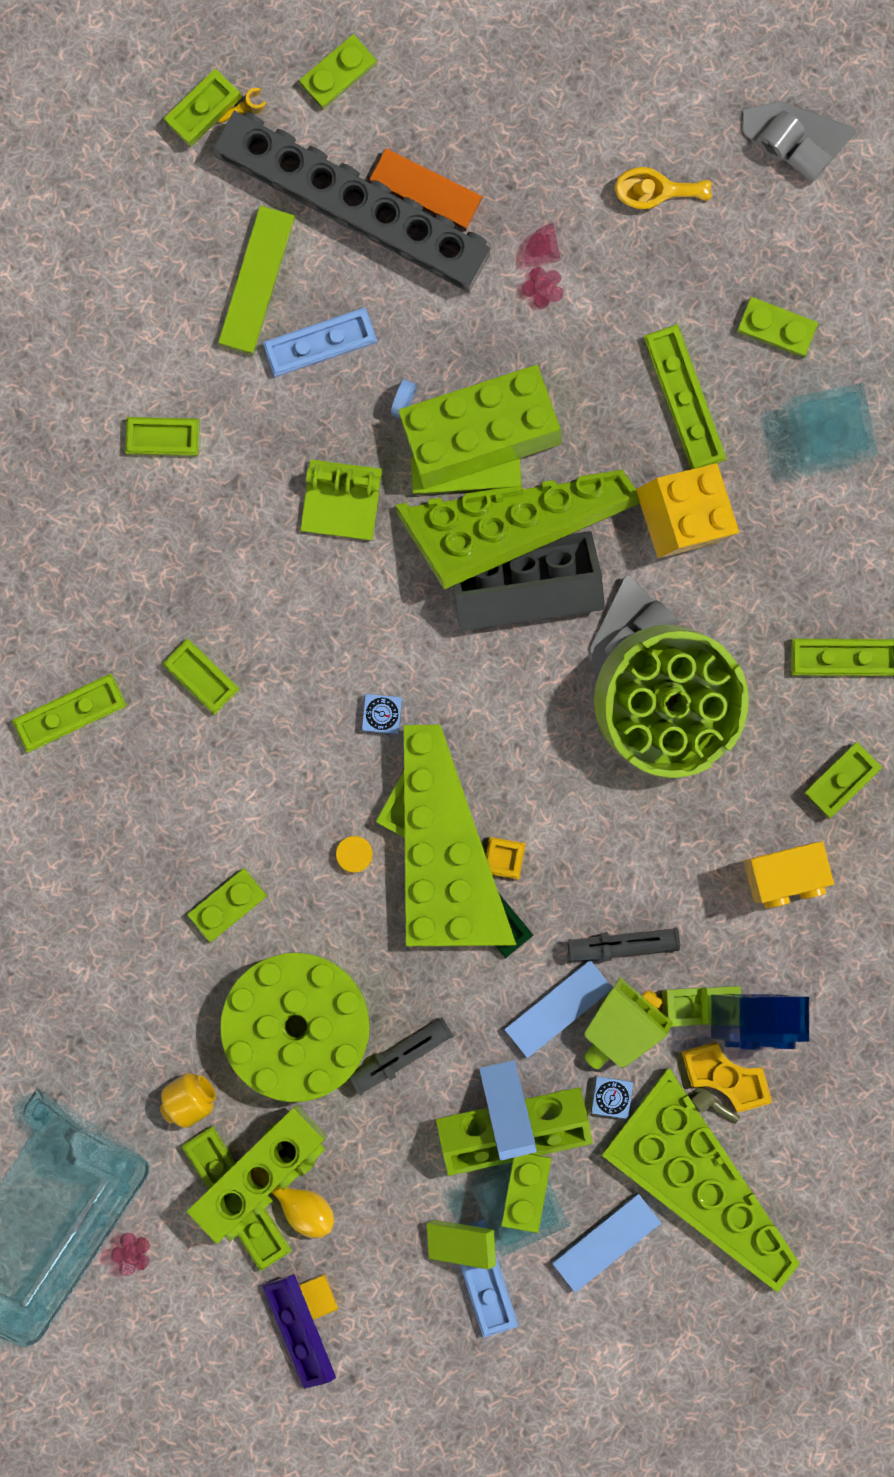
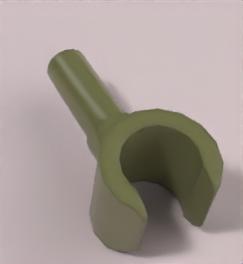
M704 1087L698 1088L689 1096L701 1113L711 1106L716 1112L734 1124L740 1119L739 1115L721 1104Z

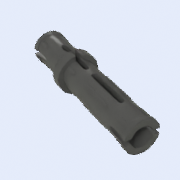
M677 927L619 935H609L608 932L600 933V937L567 940L570 963L602 958L603 962L611 961V957L673 950L680 951V938Z
M441 1017L432 1025L411 1036L385 1054H382V1052L376 1054L374 1061L355 1072L349 1079L361 1096L365 1091L389 1078L391 1081L396 1077V1072L454 1036ZM428 1037H432V1039L426 1042L425 1044L421 1045L409 1054L404 1055V1052H406L407 1050L411 1049L412 1047L419 1044ZM396 1057H399V1060H397L390 1066L386 1067L382 1071L378 1072L374 1076H371L372 1072L376 1071L377 1069L392 1061Z

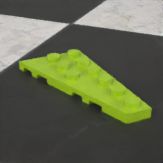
M622 469L579 476L574 482L556 484L555 480L542 482L541 487L523 489L522 486L505 487L466 493L463 499L442 502L440 497L428 499V504L409 507L408 503L395 504L400 520L445 590L638 505L640 501L636 488Z
M441 724L404 725L406 946L516 945Z
M667 1067L601 1155L778 1293L800 1265V1262L671 1069Z

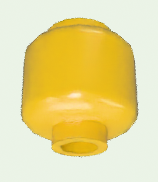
M193 1073L183 1074L163 1088L160 1112L170 1124L175 1123L182 1128L192 1127L212 1113L214 1101L216 1100L215 1090L206 1077L202 1075L197 1076Z

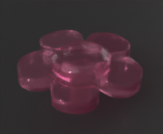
M535 267L530 271V280L525 281L522 290L524 295L528 297L536 294L533 299L536 307L545 308L549 304V300L559 302L562 299L563 289L555 286L561 281V275L557 271H549L546 277L541 267Z
M132 1233L123 1234L120 1238V1244L123 1248L115 1247L112 1250L111 1258L113 1262L120 1264L119 1271L122 1275L131 1276L135 1269L144 1270L148 1266L149 1257L142 1253H146L149 1250L150 1243L145 1237H138L136 1239Z

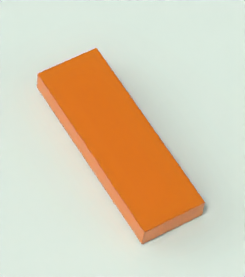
M387 148L384 150L370 178V183L372 180L383 183L391 189V194L401 199L408 197L422 205L423 210L435 216L436 214L442 215L451 220L455 226L467 231L483 199V196Z

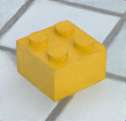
M718 463L658 477L636 489L658 559L713 545L740 533Z
M823 841L743 860L754 903H763L764 908H774L791 903L789 896L799 894L800 899L827 894L825 887L835 885Z

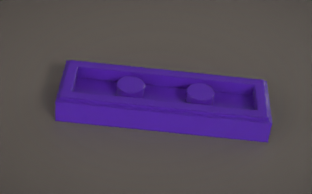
M295 1274L275 1279L262 1285L303 1388L326 1384L336 1379L337 1377Z

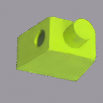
M619 977L584 1033L585 1037L593 1045L583 1056L589 1065L598 1070L609 1059L619 1067L625 1068L668 1035L673 1022L625 980Z

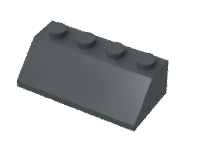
M592 531L569 534L453 586L460 631L479 630L492 626L517 624L519 622L552 619L560 616L580 613L587 614L605 610L602 573Z

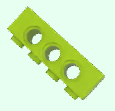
M580 1087L560 1090L533 1098H524L537 1152L531 1154L546 1155L593 1144L589 1119ZM488 1107L436 1119L448 1176L513 1161V1158L500 1161Z
M296 1105L186 1212L216 1244L224 1237L231 1242L246 1227L242 1220L251 1211L258 1216L273 1201L268 1195L278 1185L282 1190L286 1189L299 1176L295 1169L304 1160L311 1164L326 1150L321 1143L328 1136L299 1105ZM288 1141L295 1146L296 1156L293 1160H284L280 1157L278 1153L280 1142ZM261 1167L268 1172V1185L259 1186L253 1182L251 1178L253 1168ZM235 1193L241 1198L243 1203L241 1211L233 1212L226 1207V1194Z

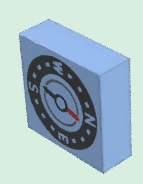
M365 694L362 731L399 734L402 697Z
M596 1076L591 1113L628 1119L633 1082Z

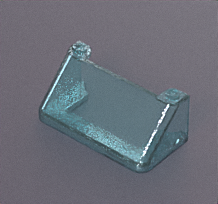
M36 1088L23 1110L25 1122L36 1131L0 1184V1338L23 1347L34 1345L45 1335L144 1184L150 1168L148 1161L135 1150L52 1095Z

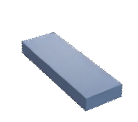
M366 307L264 341L263 345L276 378L376 344L377 339Z
M589 960L508 1025L505 1031L525 1056L529 1058L609 993L612 986L592 961Z
M515 1060L479 1068L500 1161L537 1152Z
M637 1193L552 1261V1264L576 1293L658 1227L661 1221Z
M485 1219L467 1224L469 1226L487 1228ZM497 1256L496 1266L489 1270L460 1265L483 1338L519 1327Z

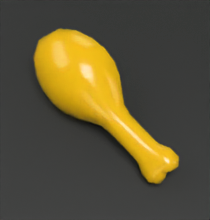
M636 167L625 171L617 178L614 186L617 198L625 205L636 209L653 208L671 197H696L704 201H709L712 198V182L710 180H701L696 183L670 181L660 172L648 167Z
M255 1167L252 1170L251 1178L254 1183L262 1186L268 1185L269 1174L264 1168ZM279 1185L271 1192L281 1202L284 1215L289 1225L296 1232L309 1238H323L331 1233L335 1222L333 1211L321 1195L313 1191L289 1187L282 1190Z

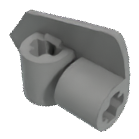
M783 101L743 109L742 133L770 157L776 160L784 159L811 183L820 176L856 131L855 127Z
M630 575L625 576L590 647L596 681L607 657L627 637L648 627L664 624L677 625L679 623L678 619L668 608L658 600L654 601Z

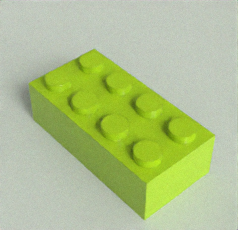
M538 364L398 409L401 424L423 489L562 445L561 428Z

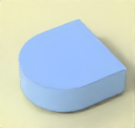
M406 379L402 380L391 408V416L400 419L398 409L411 405L417 390L416 383Z

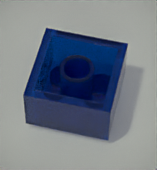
M711 994V1039L724 1040V1047L756 1050L761 1049V1047L796 1049V1042H809V997L785 994Z

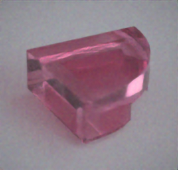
M554 223L541 227L531 236L525 248L524 267L560 261Z

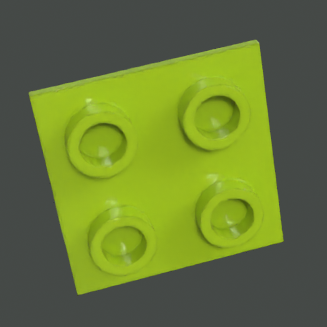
M310 459L306 476L307 487L300 531L373 541L382 469Z

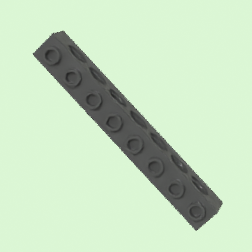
M235 110L233 111L213 148L216 158L470 293L490 256V247L486 246L487 241L474 232L468 231L466 235L454 228L455 224L448 218L436 214L435 218L422 211L423 206L408 197H404L402 201L391 195V189L376 180H372L369 183L359 178L360 173L356 169L344 163H341L339 166L327 160L328 156L324 152L313 146L305 149L296 144V139L286 131L277 129L274 132L264 127V121L250 112H245L242 115ZM257 141L265 142L268 145L266 152L261 155H254L249 151L250 146ZM294 158L300 162V166L293 172H286L281 169V164L284 160ZM320 175H325L331 178L332 183L326 189H317L312 185L313 180ZM352 192L360 193L364 197L363 202L358 206H349L344 202V199ZM384 209H389L396 215L395 219L387 224L381 223L376 219L377 213ZM415 226H420L426 229L428 235L423 240L415 241L408 236V231ZM452 243L459 248L460 252L453 258H446L439 250L444 244Z

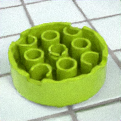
M664 624L648 627L630 635L610 653L596 681L594 708L597 723L604 738L619 755L649 774L667 778H680L695 775L712 767L711 764L718 760L727 750L730 752L738 741L747 720L749 693L740 665L737 664L733 656L722 644L692 628ZM677 694L676 703L667 709L665 703L668 702L671 696Z
M283 953L269 957L252 966L232 987L225 1001L221 1016L222 1045L235 1073L256 1092L285 1102L310 1101L321 1098L338 1089L358 1068L367 1049L370 1036L369 1009L357 982L337 963L312 953ZM291 1016H300L306 1021L307 1029L303 1035L293 1036L287 1032L286 1023Z

